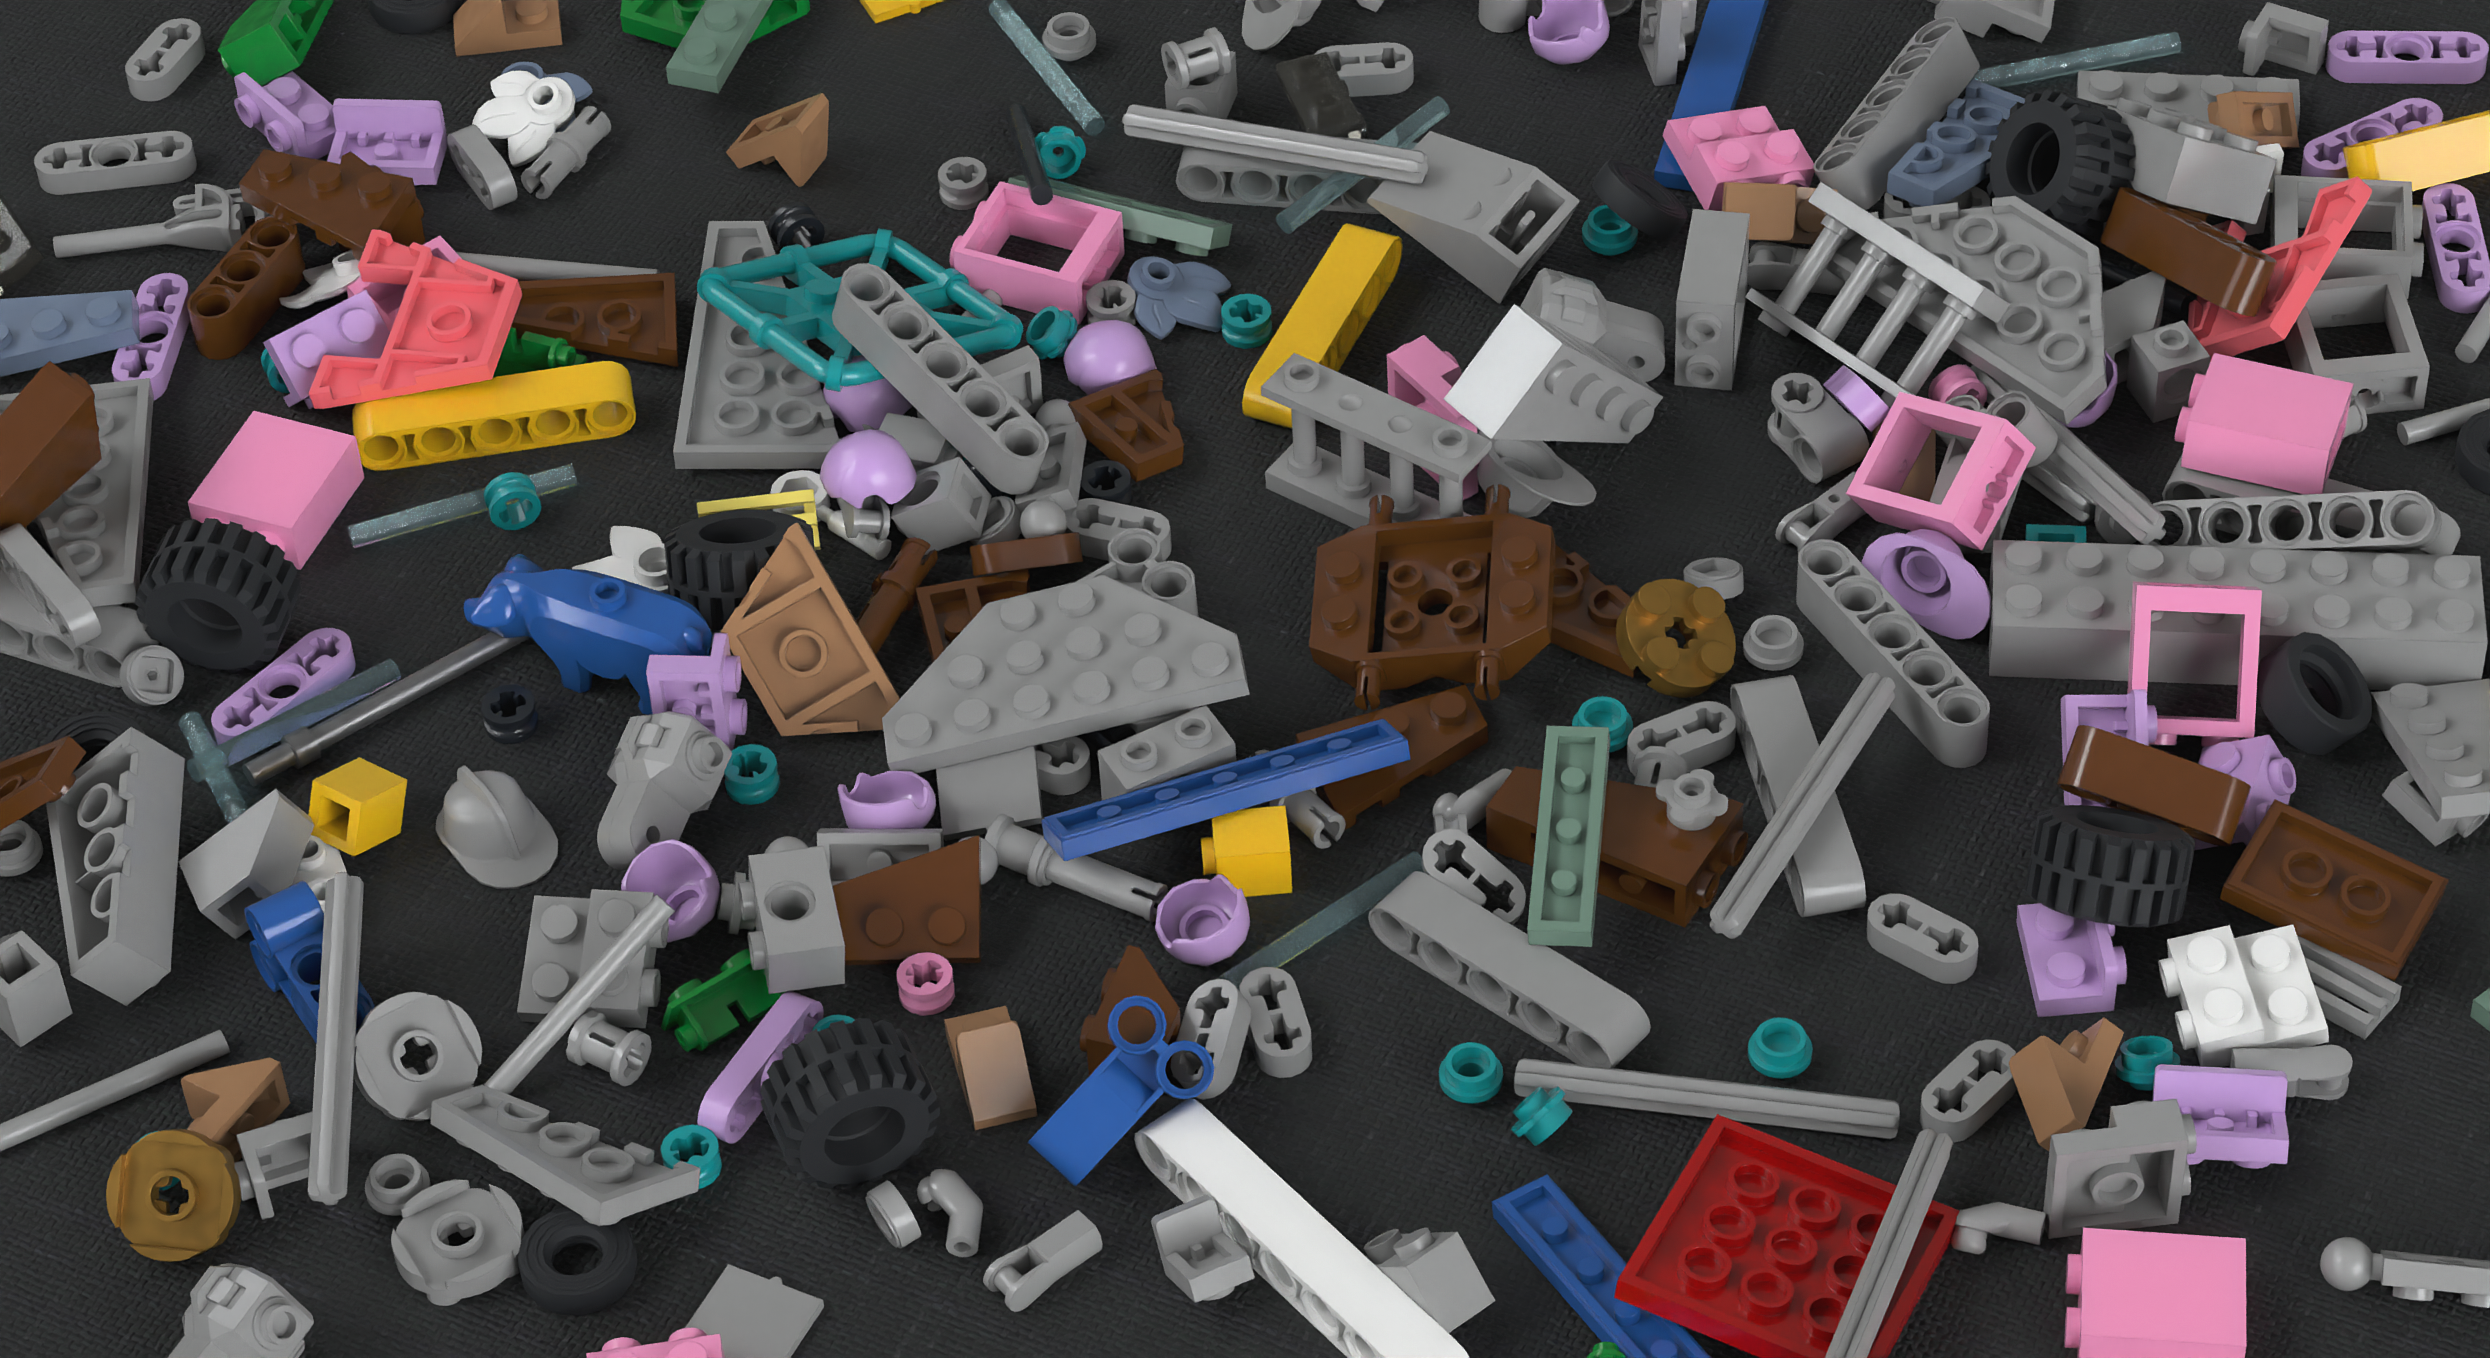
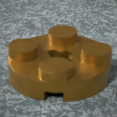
M1660 579L1644 584L1631 597L1629 603L1617 619L1616 639L1623 660L1632 671L1638 666L1643 674L1652 679L1647 685L1659 693L1678 698H1688L1702 694L1720 680L1734 664L1736 651L1735 634L1732 624L1724 612L1725 602L1723 597L1711 587L1703 586L1698 588L1694 584L1677 579ZM1670 628L1679 631L1687 642L1683 649L1678 648L1676 639L1667 637L1665 632Z
M169 1129L150 1133L141 1138L139 1142L131 1146L127 1153L119 1157L113 1165L108 1178L106 1202L109 1216L115 1228H121L124 1236L133 1243L130 1244L132 1248L148 1258L174 1262L197 1257L224 1242L238 1216L241 1202V1187L239 1176L235 1170L234 1158L228 1149L214 1143L210 1138L201 1133L186 1129ZM173 1177L180 1179L182 1188L188 1190L189 1193L188 1202L180 1205L177 1214L170 1212L169 1201L159 1199L160 1187L171 1185Z

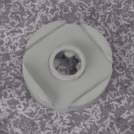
M422 992L399 994L374 1007L365 1016L359 1029L356 1030L353 1075L355 1082L366 1100L391 1119L429 1120L431 1119L433 1100L473 1088L474 1086L472 1084L477 1077L478 1066L481 1065L482 1058L480 1036L468 1014L449 1000L445 1001L438 996L427 995L428 993ZM408 1039H412L417 1046L428 1044L432 1050L433 1055L425 1060L428 1071L422 1075H419L413 1067L405 1069L401 1063L400 1057L406 1053L403 1044Z
M468 1180L445 1181L420 1191L401 1210L403 1219L397 1226L396 1231L393 1228L391 1236L395 1262L404 1280L414 1289L426 1293L431 1303L439 1306L453 1305L462 1298L487 1292L507 1278H511L520 1272L517 1259L522 1237L525 1235L522 1217L516 1202L501 1188L489 1184V1192L481 1188H470ZM459 1232L464 1238L474 1235L471 1240L463 1245L449 1246L448 1236L452 1233Z

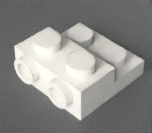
M2227 925L2167 939L2168 958L2158 961L2162 983L2167 997L2177 995L2183 1009L2182 1011L2175 1012L2179 1037L2184 1050L2195 1048L2200 1066H2229L2232 1048L2298 1049L2329 1042L2328 1026L2294 925L2237 938L2233 937L2231 927Z

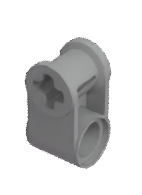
M1789 373L1781 376L1774 382L1771 390V399L1775 406V412L1771 414L1768 420V436L1797 465L1806 479L1817 484L1864 460L1869 450V442L1863 427L1854 416L1847 413L1823 389L1819 381L1803 373Z

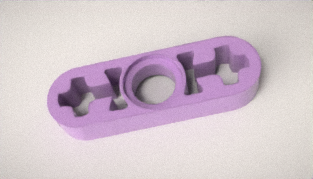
M2342 31L2332 36L2329 40L2326 70L2334 79L2345 83L2470 84L2484 76L2489 47L2482 37L2464 31ZM2411 54L2420 59L2406 61L2398 59L2394 55Z
M2409 98L2313 139L2304 147L2301 176L2348 178L2343 147L2359 143L2360 141L2371 140L2442 122V110L2432 101L2422 98Z
M2454 183L2431 186L2423 196L2422 230L2438 298L2442 305L2451 311L2466 314L2478 312L2490 295V260L2474 196L2465 187ZM2446 210H2449L2450 214L2455 216V220L2447 221ZM2458 243L2467 246L2470 250L2467 252H2453L2445 249L2443 245ZM2466 274L2467 286H2464L2463 282L2458 280V275Z
M162 273L148 278L141 284L136 296L139 305L140 340L147 335L163 333L166 336L157 342H140L139 344L119 348L112 365L114 382L150 378L154 400L161 397L167 389L190 321L187 301L191 294L188 282L182 276L173 273ZM158 306H163L165 312L159 311ZM141 364L147 365L148 371H142Z
M1845 365L1823 384L1836 400L1870 432L1886 418L1890 411V408Z
M321 628L308 633L218 705L212 714L211 722L219 749L228 755L238 757L248 756L260 751L349 679L356 667L349 636L335 628ZM283 685H293L299 688L294 695L287 698L279 699L269 696L271 691Z
M787 991L782 994L706 1092L698 1112V1125L710 1129L717 1139L729 1144H734L740 1140L763 1110L760 1102L763 1097L760 1090L762 1082L769 1078L767 1070L774 1061L781 1060L784 1057L782 1051L792 1043L798 1044L804 1040V1035L811 1032L815 1024L823 1019L824 1011L822 1004L794 991Z

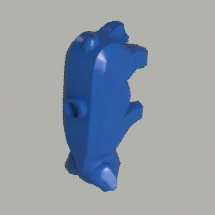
M517 554L508 560L504 571L492 578L480 598H469L464 602V615L472 625L482 627L503 638L527 636L533 639L559 669L561 682L565 688L578 693L589 691L592 687V677L594 674L610 679L628 678L640 695L639 709L642 714L646 715L653 714L646 675L649 655L709 656V649L712 644L713 635L702 614L693 605L680 598L623 579L588 570L554 569L544 571L539 565L523 554Z

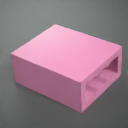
M2214 353L2206 375L2195 374L2190 390L2188 407H2182L2178 418L2175 441L2184 443L2181 467L2300 494H2323L2346 430L2353 383Z
M253 411L189 499L188 506L191 518L201 523H204L206 518L218 519L224 524H229L231 521L243 525V529L252 533L257 531L266 537L265 541L269 544L279 546L285 552L283 558L293 562L296 569L301 570L365 478L356 436Z
M2083 1228L2080 1254H2068L2066 1267V1294L2078 1295V1308H2066L2065 1348H2077V1358H2245L2247 1346L2246 1238Z

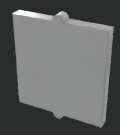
M1036 745L936 769L941 826L945 841L987 834L992 822L1001 814L1014 818L1015 825L1019 827L1042 823L1043 810Z
M728 1264L685 1328H698L707 1335L720 1334L725 1358H791L824 1308V1302L820 1298L783 1285L780 1277H773L769 1280Z

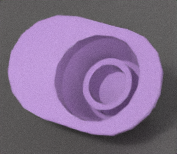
M1919 529L1906 534L1893 533L1884 535L1868 546L1862 559V564L1919 625L1939 635L1956 640L1972 638L1986 627L1991 616V596L1987 585L1975 567L1964 559L1959 546L1950 537L1939 531Z

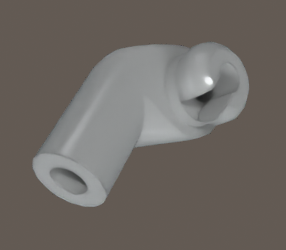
M1506 768L1500 769L1464 792L1460 797L1451 792L1441 795L1434 804L1433 818L1436 814H1442L1444 819L1451 821L1457 817L1458 813H1466L1467 830L1471 829L1486 817V806L1512 771Z
M935 1169L931 1172L930 1176L923 1178L919 1182L917 1188L918 1199L921 1204L928 1203V1210L939 1211L943 1208L949 1215L946 1249L948 1252L958 1257L973 1256L979 1248L983 1203L958 1173L948 1169Z
M2001 1202L1960 1210L1957 1216L1955 1230L1951 1236L1950 1243L1953 1249L1978 1255L1986 1248L1987 1234L2040 1245L2045 1230L2047 1213Z

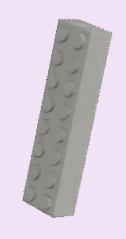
M2015 540L1992 541L1989 594L1991 596L1989 676L2128 681L2133 581L2253 586L2261 589L2258 665L2263 657L2302 632L2321 634L2339 645L2352 658L2364 676L2368 690H2390L2393 686L2401 683H2417L2423 686L2482 679L2488 641L2480 556ZM2151 610L2148 682L2238 685L2242 614ZM2303 678L2304 683H2305V686H2306L2307 688H2313V687Z

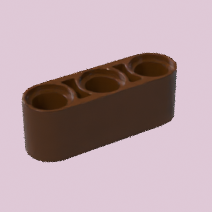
M274 216L257 220L191 294L187 301L188 312L197 350L202 356L208 359L222 360L239 354L281 306L279 298L289 297L303 280V271L306 270L296 224L289 225Z
M2086 725L2077 726L2057 782V786L2064 791L2108 808L2136 812L2161 819L2177 826L2197 840L2221 847L2231 846L2251 790L2249 784L2231 775L2111 732Z

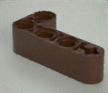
M2119 188L2100 239L2101 243L2217 306L2238 314L2252 317L2257 316L2277 264L2276 259L2206 223L2209 213L2164 203L2133 188Z

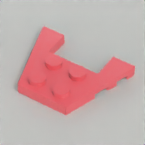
M2358 176L2319 189L2302 237L2261 250V252L2276 259L2277 264L2257 316H2246L2229 311L2198 295L2197 300L2189 303L2188 327L2211 356L2210 362L2214 353L2233 357L2262 346L2275 344L2286 338L2371 196L2372 189ZM2233 219L2213 225V227L2244 242L2247 232Z
M372 229L358 264L362 281L408 285L379 359L323 355L309 391L314 409H326L491 380L522 298L518 279L460 258L455 263L433 256L429 247L415 242L408 247L394 242L390 233Z

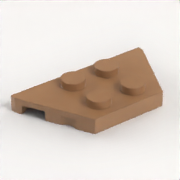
M799 523L793 524L783 535L782 541L764 568L762 567L749 587V591L724 625L721 633H728L732 653L734 656H740L742 670L781 736L883 730L882 718L898 702L900 696Z

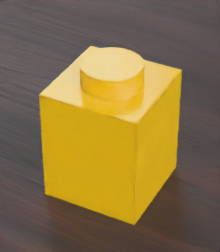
M360 757L314 779L308 814L315 825L311 835L317 836L324 843L355 857L400 834L407 779Z
M1285 805L1241 809L1211 818L1213 837L1201 838L1204 875H1224L1237 889L1242 888L1245 897L1292 893L1291 854Z

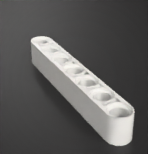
M1189 1098L1135 1133L1137 1149L1143 1161L1154 1175L1184 1203L1203 1195L1211 1197L1216 1203L1223 1232L1249 1255L1252 1268L1347 1358H1469L1465 1350L1454 1338L1199 1101Z

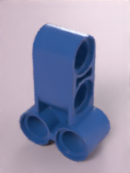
M300 881L246 907L244 913L255 939L250 942L251 954L261 976L273 992L282 990L317 1044L320 984L312 985L309 983L320 980L324 912L309 885L305 881ZM360 980L358 984L356 1020L358 1028L356 1030L359 1029L365 1016L374 1008L373 1001Z
M1137 995L1127 997L1115 1005L1108 1017L1107 1031L1109 1039L1116 1048L1027 1142L1074 1187L1096 1166L1163 1093L1172 1098L1183 1100L1197 1097L1207 1090L1213 1080V1060L1203 1046L1186 1040L1168 1045L1162 1040L1165 1036L1167 1025L1165 1015L1160 1006L1148 997ZM1132 1007L1144 1008L1153 1016L1155 1031L1151 1039L1146 1043L1131 1044L1120 1035L1118 1020L1126 1009ZM1176 1052H1190L1197 1056L1201 1062L1203 1069L1202 1077L1198 1084L1192 1088H1177L1167 1079L1165 1072L1166 1063L1170 1056Z

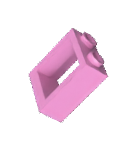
M1000 181L987 201L979 203L973 222L963 236L959 235L955 239L950 252V266L964 274L968 279L969 285L981 294L987 289L998 293L1002 299V305L1033 313H1038L1049 306H1055L1060 311H1070L1080 325L1088 311L1086 305L1088 290L1097 283L1107 281L1125 254L1122 212L1053 195L1052 200L1048 204L1037 205L1032 201L1028 188ZM1010 235L1072 250V253L1059 272L997 256Z
M1899 392L1862 464L1856 471L1846 494L1877 522L1910 531L1919 529L1939 531L1950 537L1956 544L1982 551L2036 447L2005 418ZM1932 429L1975 440L1941 505L1899 494ZM1988 483H1989V488H1988V491L1986 492V486H1987Z
M2133 581L2127 694L2133 689H2146L2147 691L2151 610L2242 614L2236 719L2157 715V737L2154 743H2149L2150 745H2177V735L2202 736L2201 746L2205 747L2220 742L2238 741L2239 738H2254L2261 589L2253 586Z

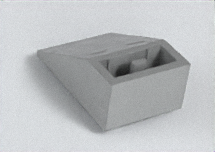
M2119 97L2117 106L2095 101V103L2108 106V109L2117 111L2122 116L2121 123L2129 126L2132 135L2127 142L2128 144L2135 145L2136 157L2129 160V167L2135 169L2134 180L2130 181L2134 190L2164 203L2256 225L2277 161L2275 158L2256 151L2259 141L2227 132L2226 128L2196 120L2197 117L2169 108H2164V111L2151 109V105L2125 97Z
M1429 131L1412 149L1422 151L1427 155L1429 169L1423 182L1415 185L1384 180L1370 195L1367 203L1500 304L1560 236L1580 200L1535 166Z

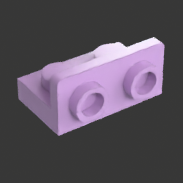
M293 71L263 87L245 72L234 77L238 98L234 100V105L240 119L249 128L255 127L264 134L276 152L317 160L330 153L336 133L332 112L333 105Z
M715 633L710 656L649 655L646 675L653 714L670 711L691 715L716 737L720 738L732 751L736 735H745L747 702L746 699L737 698L736 692H739L741 685L740 656H731L728 633Z
M2041 903L2018 905L2016 923L2037 1016L2047 1017L2114 1011L2117 985L2126 984L2127 980L2124 949L2122 946L2113 947L2111 936L2115 934V925L2072 917L2054 911Z

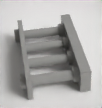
M1822 182L1819 183L1808 201L1827 213L1821 221V224L1825 227L1776 302L1753 288L1745 296V298L1763 309L1758 320L1784 337L1788 336L1791 329L1795 330L1885 390L1880 398L1890 408L1899 392L1917 395L1967 318L1973 321L1977 313L1980 312L1998 324L2010 306L2008 302ZM1856 232L1867 239L1861 250L1865 251V254L1817 327L1813 328L1794 314L1844 239L1850 241ZM1897 258L1907 265L1906 270L1902 274L1906 280L1855 356L1834 341L1884 265L1890 268ZM1938 285L1949 292L1943 301L1948 306L1896 383L1875 368L1924 293L1928 292L1931 294Z
M1293 353L1261 386V396L1291 408L1293 443L1265 471L1266 489L1354 529L1369 523V501L1376 495H1378L1380 505L1381 495L1389 496L1394 500L1392 523L1472 516L1463 512V479L1492 449L1491 439L1296 353ZM1315 420L1340 430L1341 457L1316 446ZM1364 442L1389 452L1390 479L1365 468ZM1413 463L1439 475V501L1414 490Z

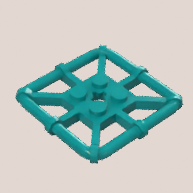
M880 228L877 234H863L806 248L800 244L783 247L780 254L721 268L711 267L701 274L697 283L699 296L747 330L749 338L753 343L762 349H773L808 376L821 383H825L826 390L841 392L843 386L861 385L885 379V377L868 360L852 363L853 357L862 354L837 330L832 320V313L842 277L832 278L818 267L871 256L868 263L878 266L885 271L889 259L895 260L926 282V284L905 288L904 290L971 356L1000 349L1014 348L1020 342L1023 333V324L1020 319L971 287L964 274L954 268L945 269L909 243L894 237L892 230ZM786 276L799 287L787 289L755 284V282ZM956 303L976 318L934 312L932 309ZM771 313L786 315L787 317L779 319ZM817 338L835 351L834 356L831 355L828 361L801 341Z

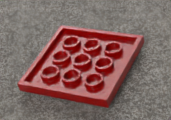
M1717 1114L1619 1276L1614 1298L1760 1358H1825L1897 1185ZM1934 1200L1931 1201L1867 1358H1888L1950 1243L1959 1210Z

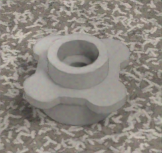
M1705 769L1692 770L1690 773L1679 776L1676 780L1663 779L1656 786V797L1667 803V817L1669 821L1683 830L1695 831L1704 829L1713 823L1716 816L1723 815L1728 809V798L1718 793L1713 785L1714 775Z

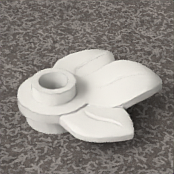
M510 71L491 81V89L496 98L488 100L478 109L472 124L476 125L487 138H508L510 162L513 167H519L541 156L546 150L545 146L548 144L546 142L556 133V129L565 126L571 120L575 108V95L569 84L563 79L557 77L538 79L528 71ZM552 98L550 102L542 105L547 99Z
M349 250L335 257L332 263L304 270V278L311 286L297 295L279 298L281 305L291 309H302L346 292L347 286L356 282L361 276L358 269L360 261L355 259L352 250Z
M613 526L610 531L612 555L572 567V569L588 570L613 576L668 594L664 543H662L656 533L649 530L630 526Z

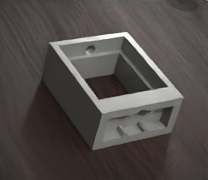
M2275 175L2270 209V247L2297 239L2298 228H2306L2319 189L2348 180L2349 178ZM2361 179L2372 189V193L2350 230L2391 232L2392 250L2339 248L2320 280L2398 273L2406 299H2408L2411 276L2421 277L2423 270L2424 244L2414 242V239H2420L2423 207L2422 205L2412 204V182Z
M1693 209L1676 300V386L1732 391L1747 302L1745 296L1747 295L1750 225V214L1701 209Z
M2398 273L2320 280L2284 339L2293 370L2353 383L2351 397L2356 398L2355 404L2360 402L2363 405L2366 414L2424 409L2430 365ZM2385 322L2395 350V354L2324 360L2314 328ZM2362 389H2369L2364 393H2358Z

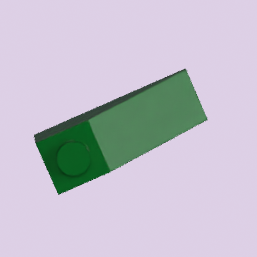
M256 0L230 26L218 48L226 71L233 78L245 72L260 86H263L299 67L334 0Z

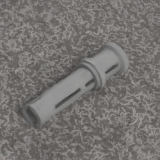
M1005 814L997 816L985 836V840L997 852L998 866L1001 865L1027 875L1029 883L1041 887L1043 885L1048 886L1054 882L1144 917L1145 920L1152 923L1156 921L1157 909L1154 908V904L1157 903L1159 905L1168 893V887L1165 884L1155 883L1088 856L1064 861L1046 842L1044 835L1042 836L1016 826L1014 818Z

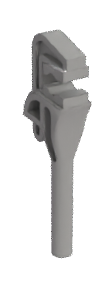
M195 184V194L183 195L173 201L176 216L165 222L53 237V246L56 258L164 244L229 252L243 236V231L246 230L244 217L255 216L256 222L272 215L243 201L240 188L224 190L215 185Z

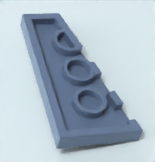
M1973 79L1966 86L1965 97L1963 99L1955 98L1948 106L1947 117L1942 122L1935 121L1927 129L1924 143H1915L1889 171L1887 193L1908 201L1913 207L1940 205L1947 203L1987 179L1988 176H1985L1986 163H1989L1991 159V152H1988L1991 140L1995 141L1999 132L1996 128L2002 118L2008 120L2010 109L2017 102L2024 104L2025 99Z
M132 290L0 299V377L40 368L49 361L56 364L140 343L139 305Z

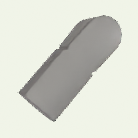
M1768 241L1755 243L1749 252L1751 263L1748 264V285L1759 290H1784L1809 252V249H1796ZM1824 269L1810 292L1838 295L1846 282L1827 269Z
M1856 472L1849 474L1814 501L1788 513L1776 529V539L1784 545L1794 544L1798 547L1797 551L1799 553L1801 548L1809 542L1819 539L1833 540L1840 532L1865 515L1867 512L1846 494Z
M878 495L867 496L863 500L862 508L860 509L855 508L842 498H837L848 538H856L859 532L874 533L875 537L880 540L887 538L890 528V511L881 497Z
M2322 1045L2298 1049L2232 1048L2230 1068L2283 1071L2286 1073L2288 1081L2286 1097L2298 1096L2334 1100L2344 1096L2348 1090V1075L2351 1072L2353 1060L2351 1054L2346 1049L2337 1045Z
M1077 1210L1029 1244L996 1259L986 1270L983 1283L990 1291H1001L1005 1295V1304L1011 1311H1021L1027 1308L1055 1281L1102 1250L1101 1235L1096 1225Z

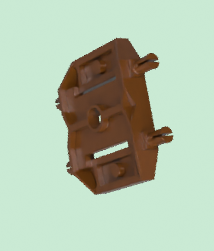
M1498 484L1497 494L1494 485L1486 489V507L1483 515L1392 523L1394 500L1389 496L1381 495L1380 505L1378 495H1376L1369 501L1370 513L1367 525L1360 526L1317 547L1309 648L1313 661L1356 688L1354 703L1358 708L1368 710V700L1371 710L1378 708L1380 705V690L1404 689L1434 677L1461 683H1475L1474 694L1477 698L1487 700L1488 688L1490 698L1494 700L1500 695L1499 681L1510 680L1551 642L1556 545L1552 526L1509 513L1511 491L1508 487ZM1490 560H1491L1490 586H1489V604H1488V621H1487V639H1486V643H1485V637H1486V620H1487V603H1488V585H1489V568H1490ZM1388 569L1382 652H1373L1379 570ZM1434 605H1449L1442 614H1424L1428 608Z

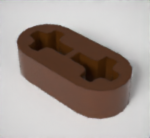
M1079 532L970 546L974 576L1083 562Z

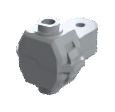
M1543 268L1537 273L1520 306L1521 308L1616 358L1644 382L1651 381L1661 374L1665 366L1664 326L1659 318L1646 311L1607 301L1593 281L1548 268Z
M668 711L630 717L607 772V775L617 786L597 832L598 848L604 861L616 870H628L632 860L651 844L670 839L679 841L691 813L708 810L723 778L732 752L720 738L716 737L693 716Z
M232 1263L210 1266L190 1292L191 1305L182 1317L184 1337L168 1358H298L305 1349L304 1337L314 1324L313 1315L276 1280L252 1267Z

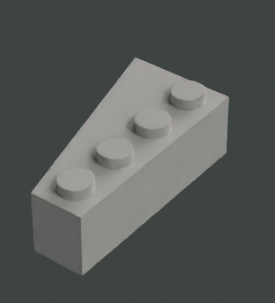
M1514 304L1445 396L1444 400L1490 439L1629 443L1635 434L1642 432L1649 425L1654 416V409L1663 396L1616 358Z
M133 727L127 729L73 773L76 776V781L64 796L55 802H46L71 976L125 1006L146 990L155 986L164 976L171 972L185 762L184 757Z

